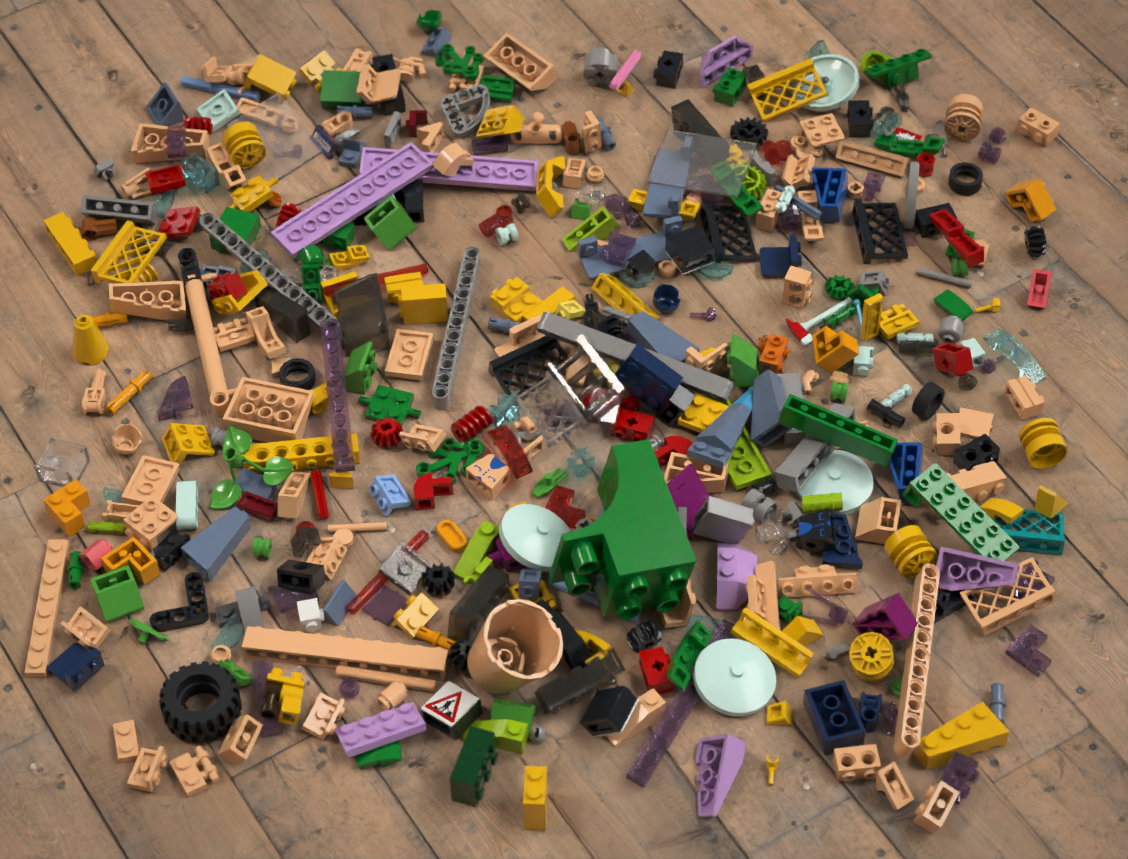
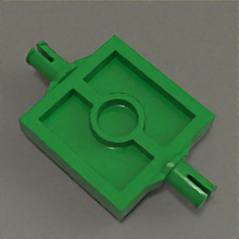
M378 385L371 398L360 395L358 403L368 405L365 414L368 420L377 421V419L383 420L384 416L386 419L393 417L394 421L399 420L402 426L409 415L418 418L421 416V410L411 408L414 393Z

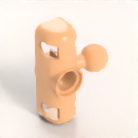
M535 112L531 116V123L522 125L520 132L510 133L511 142L513 144L536 145L560 143L562 141V128L558 124H543L544 115L541 112ZM515 133H521L522 139L516 140ZM549 133H556V139L551 140Z

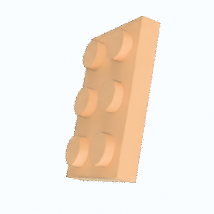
M397 329L385 368V376L422 380L434 339L433 333Z
M143 455L121 496L122 502L140 506L149 497H155L163 503L180 470L179 463Z

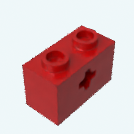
M946 342L932 348L936 370L952 373L956 376H964L968 371L974 369L969 347Z
M618 407L611 422V436L632 442L650 440L654 430L655 416Z
M663 647L639 652V665L647 691L654 688L659 695L673 692L674 684L667 678L670 657L669 654H665Z

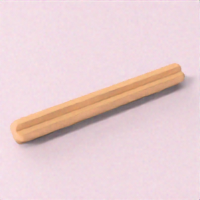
M337 665L335 671L336 676L341 678L391 685L396 681L397 683H403L406 688L434 692L436 688V681L431 679Z

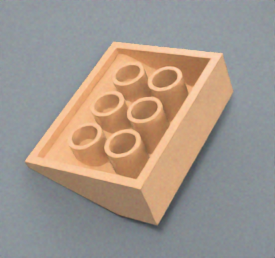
M242 377L223 417L224 430L232 426L247 432L252 439L263 442L302 439L314 391Z

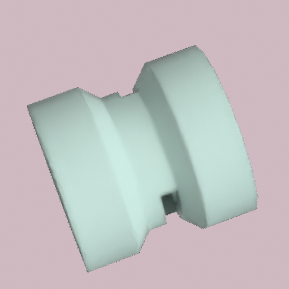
M513 223L508 224L505 228L495 229L497 240L501 246L507 244L508 241L514 242L519 240L518 231Z

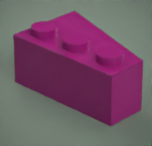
M896 593L865 607L852 625L859 635L874 632L883 635L888 640H906L918 625V622L901 595Z

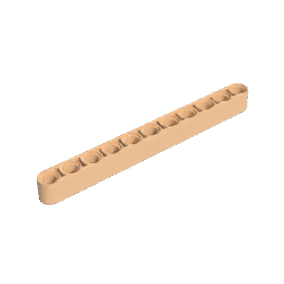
M925 564L916 576L911 611L918 625L907 638L894 740V751L903 758L909 757L920 742L940 576L939 569L933 564Z

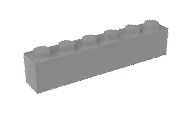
M834 403L828 409L856 421L855 408ZM806 434L805 438L787 456L780 467L776 469L777 486L799 492L837 446Z

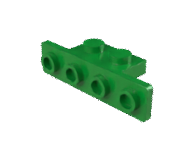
M918 49L913 53L903 54L901 57L888 59L880 64H873L865 68V73L872 78L885 74V84L888 88H892L918 79V63L931 59L932 54L926 49Z

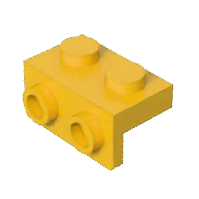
M422 592L417 596L413 594L405 602L407 606L404 609L400 608L392 616L394 621L391 625L393 627L398 625L411 639L417 634L418 630H421L420 627L424 626L439 610Z

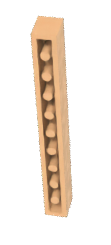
M247 626L242 644L244 658L334 669H336L337 665H344L437 681H445L449 664L448 649L440 647L430 648L421 645L387 643L380 640L369 641L361 638L352 639L341 636H326L319 633L309 634L300 631L291 632L281 629H265L259 626Z

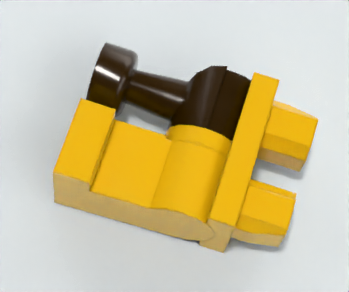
M274 667L267 676L263 693L266 703L261 706L259 714L264 719H274L277 714V708L274 705L276 701L282 702L278 722L297 726L305 683L302 673L293 672L290 678L282 676L283 670ZM283 713L294 715V717L287 718Z

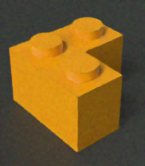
M1041 178L1018 182L1004 192L1012 208L1023 206L1030 222L1042 220L1056 210L1053 200L1050 198Z
M825 326L812 335L816 364L831 373L859 355L857 339L843 331L837 333Z
M76 479L43 499L47 514L68 537L85 527L80 511L91 504L87 490Z
M135 537L127 540L101 558L105 573L129 565L131 572L143 585L160 575L157 560Z

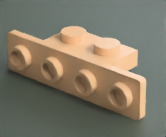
M542 315L530 318L528 321L509 329V342L495 348L494 353L501 357L546 336L536 330Z
M768 561L755 566L756 576H747L746 592L749 602L747 603V609L780 630L775 562Z
M820 565L819 567L812 568L802 566L794 569V577L777 579L778 598L782 596L790 598L858 592L857 573L837 574L834 566Z

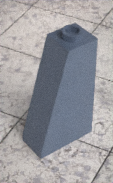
M644 311L639 314H633L628 319L626 330L643 348L685 363V354L689 347H693L698 352L700 350L696 345Z
M769 369L754 379L751 441L762 448H765L793 429L788 425L778 422L786 398L781 377Z
M236 506L181 547L183 559L204 578L211 581L250 530L248 514L243 510H239Z

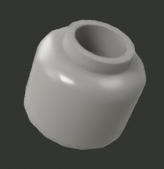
M950 315L943 318L938 330L939 338L944 343L959 342L964 330L963 322L957 316Z

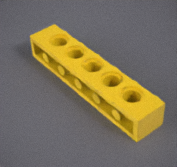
M357 433L251 444L250 449L242 454L246 459L262 468H266V462L270 458L284 457L293 464V471L360 463ZM246 462L243 464V468L257 474L265 473Z

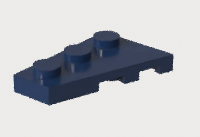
M831 513L834 519L836 550L823 551L822 565L862 569L863 564L859 558L857 546L854 544L846 514Z

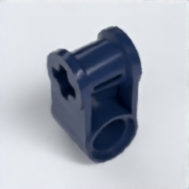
M861 692L860 719L866 733L874 732L877 729L882 694L876 696Z

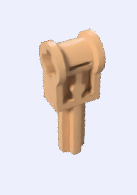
M102 369L95 371L92 387L85 390L82 399L83 414L88 412L103 414L106 392L103 385L106 372Z

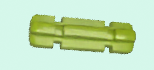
M89 521L87 524V530L90 533L98 531V533L115 534L117 532V534H125L126 530L124 523L119 522L115 524V522L99 521L97 523V521Z

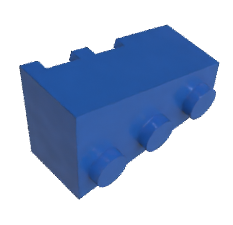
M811 167L818 205L822 213V221L840 222L848 187L846 168Z
M897 443L888 464V469L901 503H910L902 494L909 483L922 474V443Z

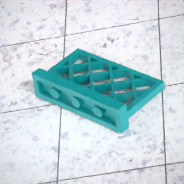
M1024 509L1023 515L1006 526H1002L999 521L1003 520L1002 518L997 517L994 519L1019 545L1020 548L1017 551L1054 555L1063 554L1065 543L1064 513H1057L1053 518H1049L1035 510ZM1036 517L1038 521L1033 523L1028 518ZM1056 519L1059 520V522L1053 525L1048 520ZM1025 522L1028 526L1022 528L1019 523ZM1044 524L1048 528L1046 530H1042L1039 527V525Z

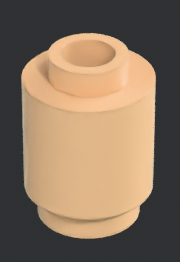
M394 681L379 694L377 702L383 710L394 709L408 697V690L403 683Z

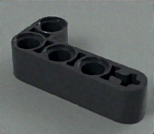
M540 599L535 604L544 608L552 616V621L557 629L559 628L563 640L562 654L566 663L574 672L578 671L585 665V661L591 657L586 643L543 599Z

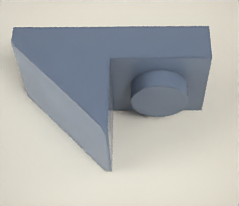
M343 139L344 150L339 159V166L356 169L362 156V149L366 147V142Z

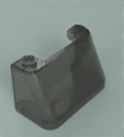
M369 274L334 290V294L331 295L332 305H336L343 335V339H339L341 350H345L346 357H350L353 350L367 342H373V350L376 352L390 350L389 330L378 274Z

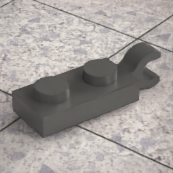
M268 595L260 596L258 598L260 611L271 609ZM237 601L214 608L220 628L242 622Z

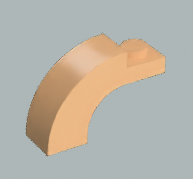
M223 142L206 148V152L213 164V170L225 188L229 189L246 182L240 166L232 164Z
M262 306L246 312L255 340L264 357L269 359L279 358L282 354L287 353L284 344L275 333L266 309Z

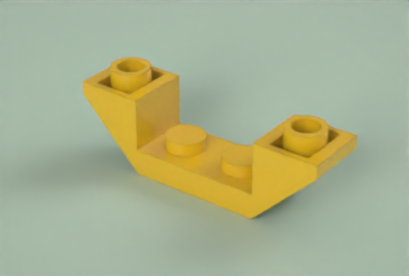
M564 156L546 161L537 171L536 198L551 218L561 213L564 208L563 195L552 190V179L555 180L565 171Z

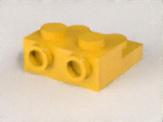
M518 277L513 280L508 279L504 287L500 290L494 289L490 296L491 307L507 319H510V321L518 323L523 321V316L542 302L541 299L530 292V287Z

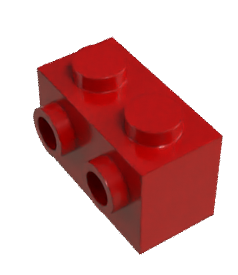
M227 272L223 275L219 274L212 278L211 283L207 284L209 293L214 299L232 295L236 300L248 292L238 273L231 274Z

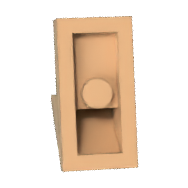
M442 122L417 129L418 141L422 142L421 148L423 152L434 153L444 136Z
M891 762L876 772L877 791L885 792L894 810H898L914 800L895 762Z

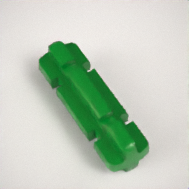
M852 303L847 305L846 308L833 314V317L830 316L825 319V325L833 328L836 324L849 318V315H854L857 312L856 306Z

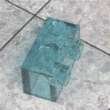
M196 152L181 161L183 176L186 180L194 183L197 189L208 193L220 185L217 169Z

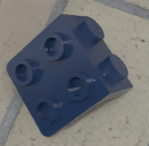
M797 234L789 235L788 247L760 248V268L763 277L786 276L790 266L797 268L802 266V256L798 255L801 252V243L797 242Z
M73 643L51 662L47 668L51 674L75 692L104 666V662L98 649L94 648L89 652L79 643Z

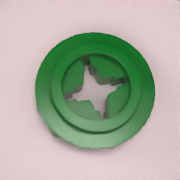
M837 275L834 278L829 277L828 281L825 282L826 293L836 299L848 298V291L854 288V283L851 282V279L845 278L844 275L842 277Z

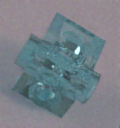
M585 448L574 449V452H570L571 457H567V468L571 469L572 474H576V477H585L587 474L592 473L591 468H595L594 456H591L590 451H586ZM583 458L584 463L579 465L577 460Z

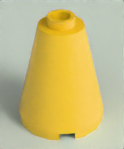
M88 315L79 316L74 322L73 357L80 364L89 363V365L101 363L108 356L109 343L92 317Z

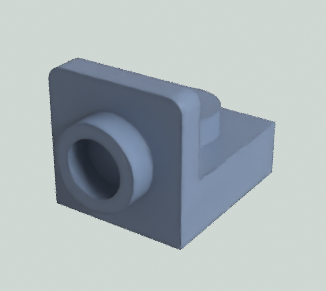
M521 570L519 577L520 599H539L542 570Z

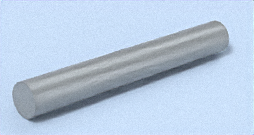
M919 267L917 271L918 275L971 288L972 281Z

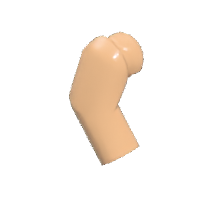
M814 370L807 371L801 379L804 382L803 395L809 396L812 394L810 384L811 382H816V379L818 380L819 374Z
M522 417L518 422L513 423V428L516 432L527 430L529 433H534L537 430L536 425L529 417Z

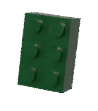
M470 726L449 778L452 801L476 807L478 800L483 799L485 782L488 783L490 781L491 767L496 765L499 753L496 752L498 742L495 741V732Z

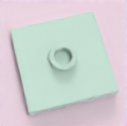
M225 89L197 108L202 117H209L211 119L213 133L241 114Z

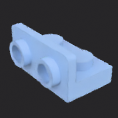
M395 474L374 477L369 492L385 517L390 516L392 509L410 506L412 501Z

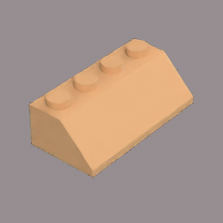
M507 32L484 55V58L530 91L547 89L558 78L556 70L551 63Z

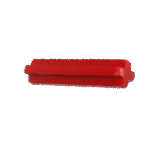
M312 471L311 479L318 517L320 520L328 519L329 513L321 471Z

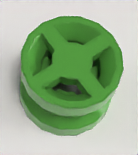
M952 258V276H957L958 274L962 276L968 275V266L963 260Z
M833 381L830 400L840 399L841 402H845L848 383L838 384V382Z
M255 537L252 550L253 557L264 556L265 558H270L272 539L261 540L259 537Z

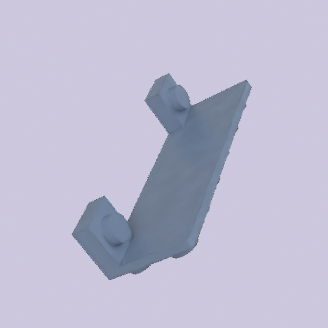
M686 137L685 143L681 144V151L658 150L643 216L662 218L679 216L693 157V138Z
M680 215L663 219L662 232L597 247L598 241L595 236L578 240L577 255L589 280L597 279L600 273L614 275L626 272L627 259L643 249L655 260V264H659L664 260H671L665 252L666 237L681 232L683 220Z

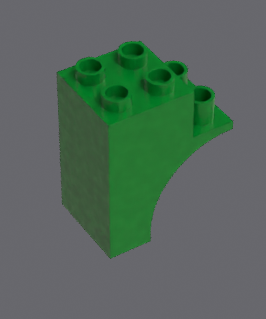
M650 440L613 445L610 448L597 488L604 514L584 528L561 535L549 573L550 583L565 581L571 596L583 595L590 591L593 586L604 618L618 615L619 619L628 620L638 616L642 610L656 608L658 612L662 613L669 612L679 606L685 587L696 564V558Z

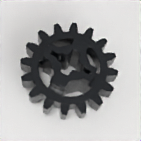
M749 117L746 120L740 118V122L734 121V125H731L730 137L732 142H736L737 146L742 145V149L746 146L749 150L752 149V146L758 148V144L764 145V141H767L768 129H766V124H762V120L757 122L755 117L752 120Z

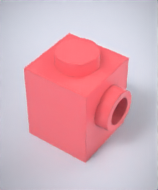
M104 539L96 540L82 551L79 556L90 570H98L100 567L104 568L101 558L111 552L113 548Z

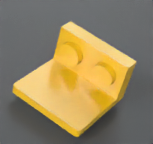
M170 423L162 437L170 462L179 463V465H181L187 454L213 456L215 453L203 425Z

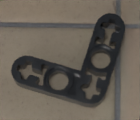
M191 572L185 577L189 606L153 613L150 617V624L154 630L164 632L200 625L208 621L209 611L204 581L200 573ZM193 580H196L197 588H193ZM195 595L202 596L199 601L192 600V597ZM197 608H201V616H197ZM177 615L185 616L182 621L174 620Z

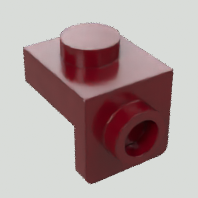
M426 110L409 111V120H406V130H409L410 137H417V125L428 124Z

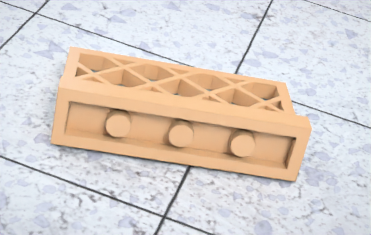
M1033 557L1019 563V572L1017 573L1015 584L998 586L996 594L987 592V587L966 589L960 592V596L979 625L983 636L1057 601L1056 591L1048 583ZM1031 565L1034 569L1033 575L1023 574V568ZM1020 578L1031 580L1028 588L1018 586ZM1034 581L1043 583L1045 588L1038 591L1032 589ZM1002 587L1012 589L1010 597L999 595ZM1015 591L1027 592L1025 598L1021 600L1013 598ZM973 593L980 594L978 603L969 601L967 596ZM984 596L994 598L992 606L981 604ZM998 599L1008 601L1007 606L1004 608L995 607ZM979 608L990 610L989 615L980 619L978 616Z

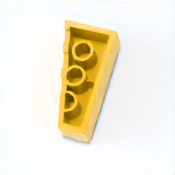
M981 702L922 737L913 755L928 770L950 763L953 759L960 757L963 759L970 757L972 753L989 751L990 748L998 745L999 747L1007 744L1009 731L991 710Z

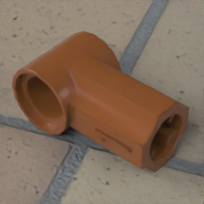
M565 121L561 128L566 153L577 155L581 152L580 134L575 123Z
M86 217L82 220V237L87 241L96 240L100 235L118 233L116 218L97 220L93 217Z

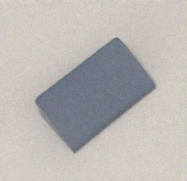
M446 27L432 31L421 51L422 55L435 58L442 56V46L448 44L452 37Z
M246 468L241 470L236 485L242 488L243 494L247 491L269 500L277 491V486L267 485L262 475Z
M345 580L339 583L323 609L325 622L336 626L340 625L356 599L355 592Z

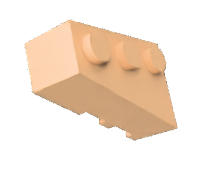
M671 452L664 476L666 484L689 464H693L708 493L724 492L728 479L729 463L722 469L690 458L687 455Z

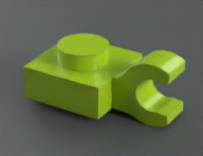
M485 557L482 562H479L474 569L475 574L464 578V586L466 587L469 583H474L472 591L478 590L479 585H483L494 572L493 560Z

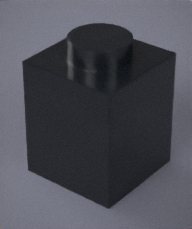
M644 249L627 259L626 273L636 282L641 281L654 272L655 260Z

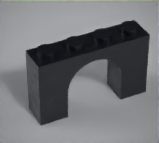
M416 179L394 193L395 198L405 205V211L413 223L424 222L423 180ZM371 209L352 220L354 226L368 225L364 217L371 212Z

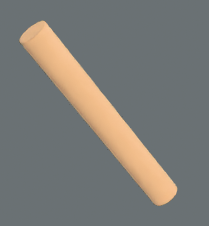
M387 522L328 525V533H335L339 529H348L351 532L387 530Z

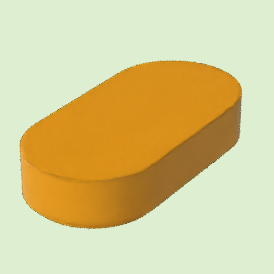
M443 520L437 525L438 536L452 552L461 553L465 551L468 545L467 537L453 521Z

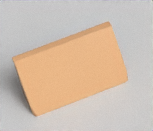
M539 436L512 458L513 465L511 467L517 471L544 449L543 436Z

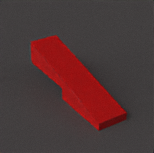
M946 209L929 214L930 220L968 268L984 262V249L964 232V225Z

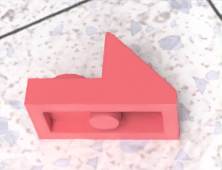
M1033 269L1027 306L1046 308L1052 271Z

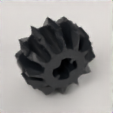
M1041 226L1026 228L1024 239L1027 254L1030 257L1045 255L1047 252V240L1044 229Z
M433 563L432 568L426 567L425 572L422 573V587L426 589L427 594L433 593L434 597L437 594L444 596V592L450 593L451 588L455 586L454 572L451 571L449 566L444 567L442 563L439 566Z
M651 620L642 621L641 624H636L634 628L630 629V632L626 635V640L629 647L638 654L640 651L649 650L657 646L658 642L662 639V634L659 627Z
M468 637L465 639L460 638L450 646L448 658L452 659L450 664H455L456 670L461 669L463 673L469 671L467 659L474 643Z

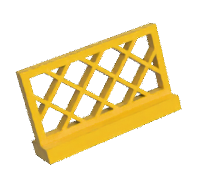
M811 58L748 84L749 93L763 122L828 96ZM814 74L813 82L805 80L806 76ZM794 81L799 82L797 88L789 87L790 83ZM802 84L810 85L808 92L800 90ZM814 87L820 88L822 91L818 94L811 93ZM777 88L783 89L781 95L774 94L773 91ZM787 90L794 92L792 99L784 97ZM797 94L805 95L804 100L801 101L795 100ZM767 95L765 102L757 100V97ZM770 97L778 99L776 105L768 103ZM782 100L790 102L785 108L779 107ZM765 108H772V113L764 115Z
M126 221L92 267L91 273L95 283L102 284L104 281L113 284L135 283L167 239L166 234L135 227L133 222ZM138 234L144 235V237L135 239ZM151 239H158L156 242L149 243V240ZM147 242V245L139 248L136 246L137 244ZM135 246V249L125 252L128 247ZM150 249L148 254L140 256L141 252ZM135 254H138L139 256L131 260H128L127 258ZM120 259H126L125 262L117 264ZM138 262H141V264L135 268H131L130 266ZM129 267V270L120 273L118 269ZM110 272H117L115 275L108 276ZM132 274L131 278L128 281L121 279L122 277Z

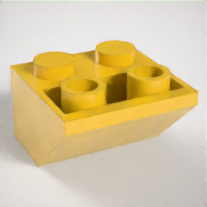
M514 105L487 109L476 137L479 139L520 132L525 117Z

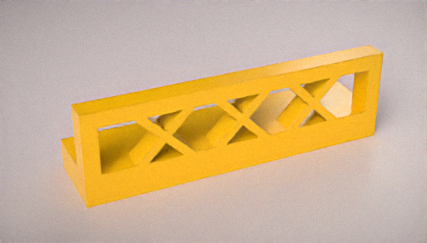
M600 273L591 287L614 309L624 311L628 315L639 314L644 311L656 320L660 318L658 314L614 275Z
M746 607L730 632L738 639L757 646L772 662L796 678H799L805 671L814 654Z

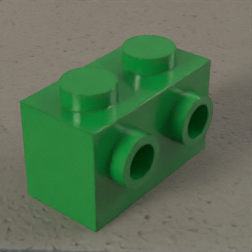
M729 67L725 73H722L719 83L714 85V101L733 107L747 86L748 73Z

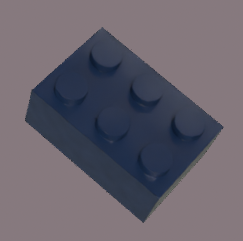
M637 343L617 368L611 379L655 412H658L676 391L684 377Z
M845 680L804 691L803 704L824 755L834 753L836 748L864 745L866 730Z

